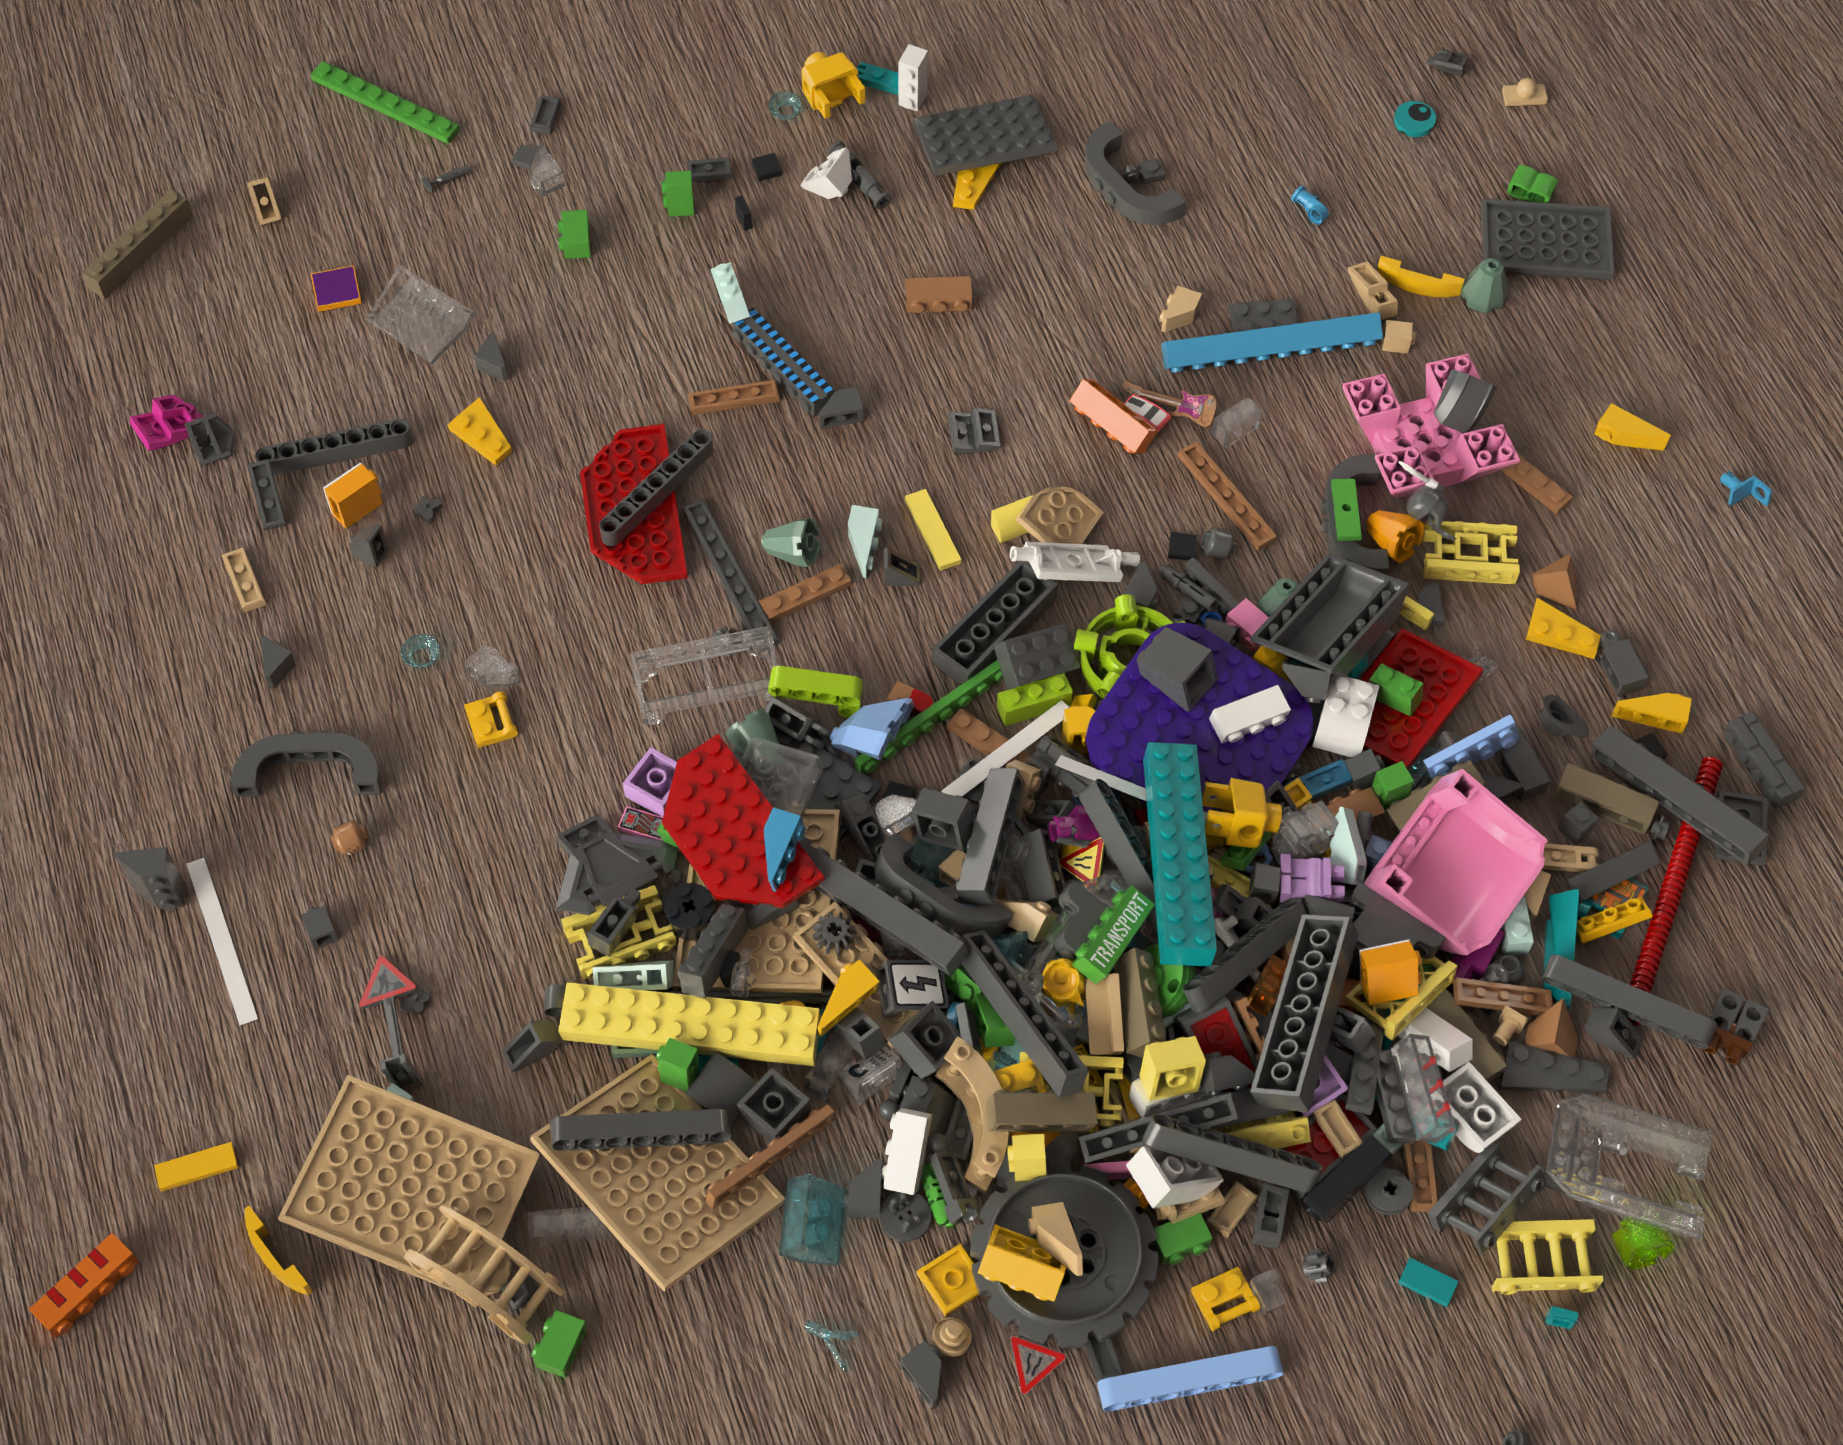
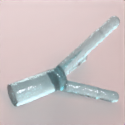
M808 1320L804 1330L824 1339L844 1372L847 1371V1367L830 1337L847 1341L850 1337H857L858 1332L829 1330Z

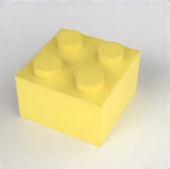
M1196 1036L1179 1037L1171 1041L1154 1042L1146 1045L1139 1077L1149 1101L1199 1091L1206 1060Z

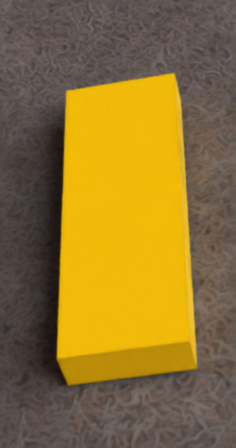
M232 1142L156 1164L154 1167L158 1186L162 1192L238 1169L234 1146Z

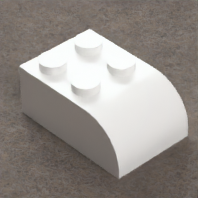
M1332 674L1312 747L1348 757H1354L1362 753L1379 685Z
M1467 1062L1442 1081L1444 1087L1432 1096L1429 1093L1426 1103L1434 1111L1448 1101L1450 1111L1440 1118L1456 1124L1458 1130L1455 1135L1464 1145L1477 1153L1484 1151L1522 1120L1470 1062Z
M1143 1146L1126 1165L1153 1209L1197 1200L1213 1191L1224 1181L1215 1166L1156 1150L1149 1146Z

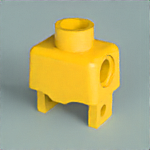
M819 51L807 58L805 66L802 68V91L813 110H819L826 119L830 117V106L834 107L842 104L850 96H854L860 105L865 103V87L858 79V69L843 52L828 57L824 52Z
M1235 778L1230 779L1229 785L1205 782L1202 792V805L1222 809V812L1208 810L1204 824L1205 834L1224 837L1225 845L1257 848L1261 843L1264 832H1278L1282 818L1281 804L1266 802L1265 788L1262 784ZM1212 795L1217 796L1214 799L1209 798ZM1214 824H1220L1219 827H1213Z

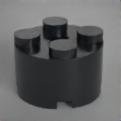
M687 882L678 884L671 891L664 906V913L675 934L688 941L700 938L702 930L707 928L713 913L718 910L707 888L696 883Z

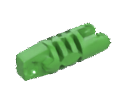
M930 1162L923 1166L922 1171L923 1187L926 1191L930 1209L938 1225L950 1229L954 1228L957 1223L951 1224L944 1209L947 1204Z

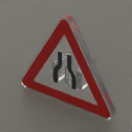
M1016 1335L1010 1337L1022 1395L1029 1393L1067 1358V1355L1061 1351Z

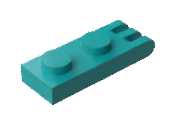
M859 62L857 66L858 79L863 85L898 95L899 73Z

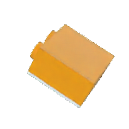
M361 462L323 487L331 514L346 529L383 504L380 495L382 490L377 485V475L372 469L367 470Z
M1409 939L1359 950L1361 989L1369 1006L1419 995L1418 985L1422 984V979L1418 966L1421 965V957L1418 950L1414 951Z

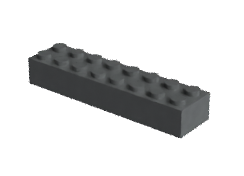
M1305 914L1301 916L1250 1091L1260 1108L1309 1112L1359 934L1350 917Z

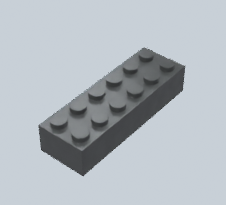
M1019 561L932 648L931 663L962 685L997 660L993 645L1020 636L1057 599L1058 584L1052 579H1038L1031 564L1027 561Z

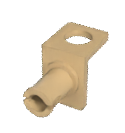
M1505 1006L1498 1019L1501 1025L1492 1036V1039L1497 1044L1506 1046L1514 1032L1520 1035L1532 1014L1523 1013L1522 1015L1512 1008Z

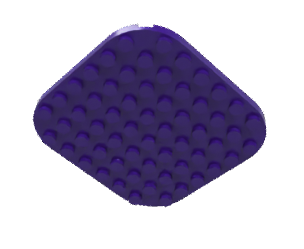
M1173 623L1155 630L1141 645L1091 717L1086 730L1085 742L1087 743L1089 758L1096 769L1145 788L1143 759L1148 742L1197 745L1201 795L1205 782L1229 785L1231 778L1260 783L1264 786L1266 792L1275 781L1283 782L1307 746L1312 735L1313 716L1306 698L1301 696L1297 688L1209 630L1190 623ZM1165 627L1211 649L1213 653L1218 681L1190 712L1184 710L1144 678L1139 671L1136 659ZM1278 685L1291 709L1286 717V721L1277 726L1272 724L1265 726V729L1257 734L1247 733L1243 735L1242 739L1234 743H1230V741L1221 743L1209 720L1213 710ZM1212 795L1209 798L1214 799L1217 796ZM1137 798L1138 800L1147 805V801ZM1203 806V811L1208 813V810L1222 812L1220 808Z

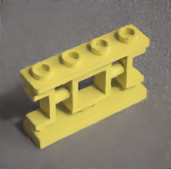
M1426 520L1423 542H1435V554L1426 553L1423 579L1516 584L1520 573V564H1518V559L1507 558L1506 547H1515L1517 542V526L1486 524L1484 522L1442 521L1440 528L1457 538L1453 541L1452 545L1442 544V538L1444 537L1428 525V520ZM1488 541H1499V547H1488ZM1460 544L1480 545L1481 557L1462 556ZM1442 553L1453 554V560H1443ZM1488 556L1499 557V563L1488 562Z
M655 885L639 891L641 892V898L636 905L639 907L638 912L645 910L648 919L638 923L634 922L630 927L634 938L619 943L610 957L604 956L595 960L592 952L594 948L588 945L585 931L592 928L606 907L601 904L595 907L596 912L591 915L577 913L561 919L569 944L581 940L587 953L586 956L576 959L583 980L593 979V967L643 961L655 953L668 952L677 945L676 936L671 925L659 929L653 916L654 913L663 910ZM652 928L655 938L642 942L639 933Z
M1020 1052L1019 1063L1030 1060L1026 1052ZM1078 1055L1087 1069L1115 1071V1073H1104V1087L1089 1086L1088 1072L1083 1090L1085 1093H1094L1095 1097H1103V1111L1113 1112V1114H1097V1122H1100V1126L1108 1127L1115 1125V1123H1120L1122 1105L1109 1104L1110 1080L1122 1081L1124 1058ZM1044 1083L1046 1091L1053 1090L1049 1084ZM1032 1086L1031 1090H1035V1093H1038L1037 1087Z

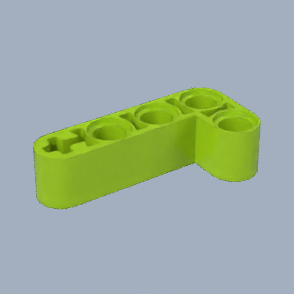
M775 666L772 668L768 686V693L775 697L838 705V714L844 718H849L860 709L863 692V680L856 676L785 666Z

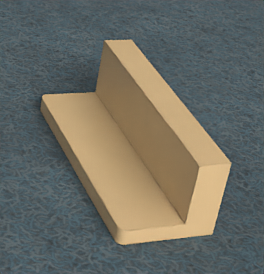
M1108 974L1106 978L1097 984L1086 979L1085 993L1090 1055H1121L1124 1051L1119 974Z

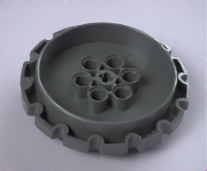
M1068 1163L1046 1164L1047 1175L1028 1181H1015V1176L1005 1182L1006 1193L995 1191L985 1202L980 1211V1219L985 1223L975 1225L971 1237L970 1256L979 1260L972 1265L971 1271L979 1295H989L991 1297L988 1301L987 1309L1004 1327H1009L1011 1324L1018 1325V1336L1038 1345L1045 1346L1049 1339H1055L1058 1348H1080L1087 1346L1088 1337L1090 1336L1096 1337L1099 1342L1113 1337L1124 1329L1125 1322L1122 1319L1123 1317L1127 1316L1135 1319L1143 1309L1150 1294L1144 1285L1154 1284L1157 1273L1158 1253L1149 1249L1150 1246L1155 1244L1156 1235L1149 1216L1136 1212L1139 1207V1200L1121 1183H1118L1116 1186H1110L1108 1184L1109 1176L1106 1173L1087 1166H1082L1079 1172H1073ZM1063 1202L1079 1244L1082 1253V1265H1088L1093 1269L1091 1273H1083V1275L1077 1276L1066 1267L1064 1276L1068 1278L1069 1283L1060 1284L1054 1302L1051 1300H1040L1034 1294L1024 1290L1016 1291L1010 1288L1008 1284L1000 1281H989L978 1273L994 1225L1035 1239V1234H1030L1028 1219L1032 1218V1207ZM1085 1239L1090 1240L1094 1243V1246L1090 1248L1084 1247L1081 1241Z

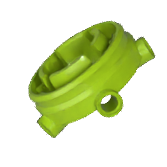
M1130 594L1118 596L1114 600L1115 607L1099 614L1092 620L1086 630L1077 629L1074 650L1080 651V662L1084 678L1091 689L1103 699L1127 667L1117 660L1114 653L1110 652V645L1117 642L1119 646L1131 644L1141 647L1150 635L1146 630L1154 632L1162 626L1173 624L1170 619L1158 611L1137 606L1135 597ZM1182 620V621H1179V622H1177V623H1186V622H1185L1184 620ZM1114 627L1115 630H1118L1109 636L1104 635L1100 647H1096L1097 638L1101 633ZM1094 656L1098 657L1097 668L1100 677L1105 676L1103 681L1093 672L1089 663H1093Z

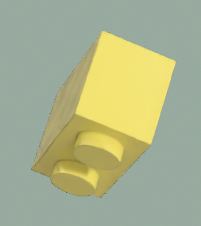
M1044 1134L1013 1135V1145H1008L1007 1147L1009 1172H1015V1181H1028L1047 1175Z

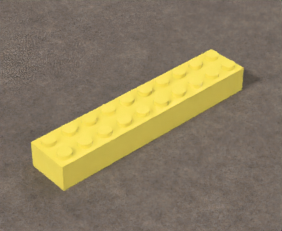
M567 983L558 1032L562 1039L566 1041L659 1050L661 1045L665 1046L668 1039L672 1038L697 1048L700 1055L712 1056L714 1052H718L722 1056L729 1058L815 1066L819 1038L817 1030L821 1014L819 1008L713 997H706L704 999L684 994Z

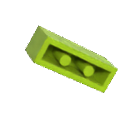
M1065 673L999 692L997 695V709L1004 726L1041 716L1061 700L1070 707L1073 691Z

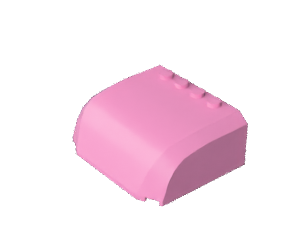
M1460 769L1442 777L1431 788L1367 877L1364 884L1445 936L1446 938L1440 950L1452 954L1468 955L1492 942L1544 867L1545 857H1543L1547 839L1464 769Z

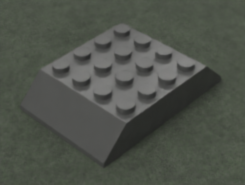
M1328 553L1250 637L1251 641L1327 672L1347 676L1398 619L1409 589V583Z

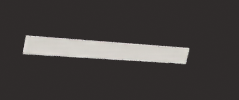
M1061 700L941 792L953 796H964L988 777L990 769L1002 767L1063 720L1064 709L1070 707Z
M1062 755L1055 764L1094 781L1102 779L1109 787L1147 801L1146 788ZM1203 811L1204 824H1205V820H1206V817H1207V814H1208V813H1206V812ZM1214 824V825H1213V827H1219V826H1220V824Z
M201 858L187 863V868L239 1025L257 1020L258 1017L205 859Z

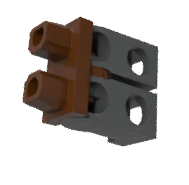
M1723 987L1716 998L1710 1015V1019L1717 1023V1027L1709 1048H1702V1050L1715 1055L1718 1048L1721 1047L1727 1050L1724 1058L1726 1062L1736 1066L1750 1051L1769 1008L1747 999L1740 1010L1745 997Z

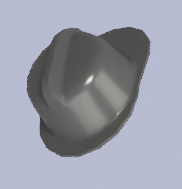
M1547 695L1543 698L1544 708L1539 714V719L1545 729L1551 734L1564 736L1570 733L1577 737H1586L1589 734L1587 724L1571 710L1565 701L1554 695Z

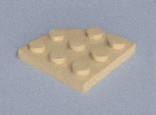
M1064 486L1061 488L1049 487L1031 497L1015 520L1040 542L1083 544L1103 514V511L1077 490Z

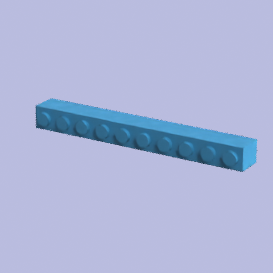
M1379 312L1167 341L1161 343L1164 370L1171 369V373L1184 371V367L1192 366L1193 370L1206 368L1205 364L1214 363V367L1225 366L1227 361L1235 360L1236 364L1249 362L1248 358L1257 357V361L1270 359V355L1278 354V358L1290 357L1291 352L1299 351L1300 355L1313 353L1312 349L1320 348L1321 352L1333 351L1334 346L1342 345V349L1354 348L1355 343L1363 342V346L1376 345V340L1383 339Z

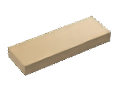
M244 547L223 554L222 558L244 613L265 606L266 602Z

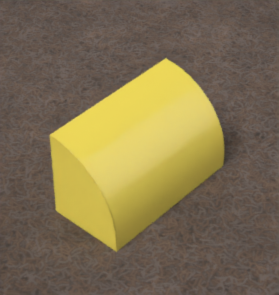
M1033 495L992 510L991 527L1000 543L1029 533L1015 519Z

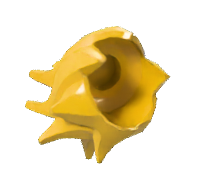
M1065 958L1051 960L1046 964L1042 973V989L1047 997L1053 1000L1056 1009L1059 1010L1068 1004L1070 1013L1074 1014L1076 1003L1084 1007L1081 999H1086V976L1072 966L1074 961Z

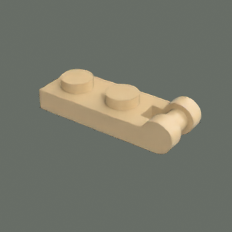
M1545 843L1543 870L1582 873L1599 865L1597 864V859L1599 858V850L1597 848ZM1581 857L1585 858L1587 862H1581Z

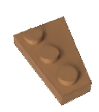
M1236 997L1230 1000V1003L1244 1029L1243 1031L1249 1044L1252 1045L1256 1052L1254 1055L1259 1063L1265 1037L1262 1034L1258 1035L1256 1030L1259 1029V1023L1256 1017L1246 1010V1007L1250 1005L1247 997Z

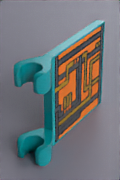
M1631 878L1626 879L1583 900L1578 908L1577 917L1580 919L1586 917L1591 906L1602 912L1606 908L1615 907L1630 899L1643 898L1648 887ZM1625 928L1612 932L1611 936L1620 939Z

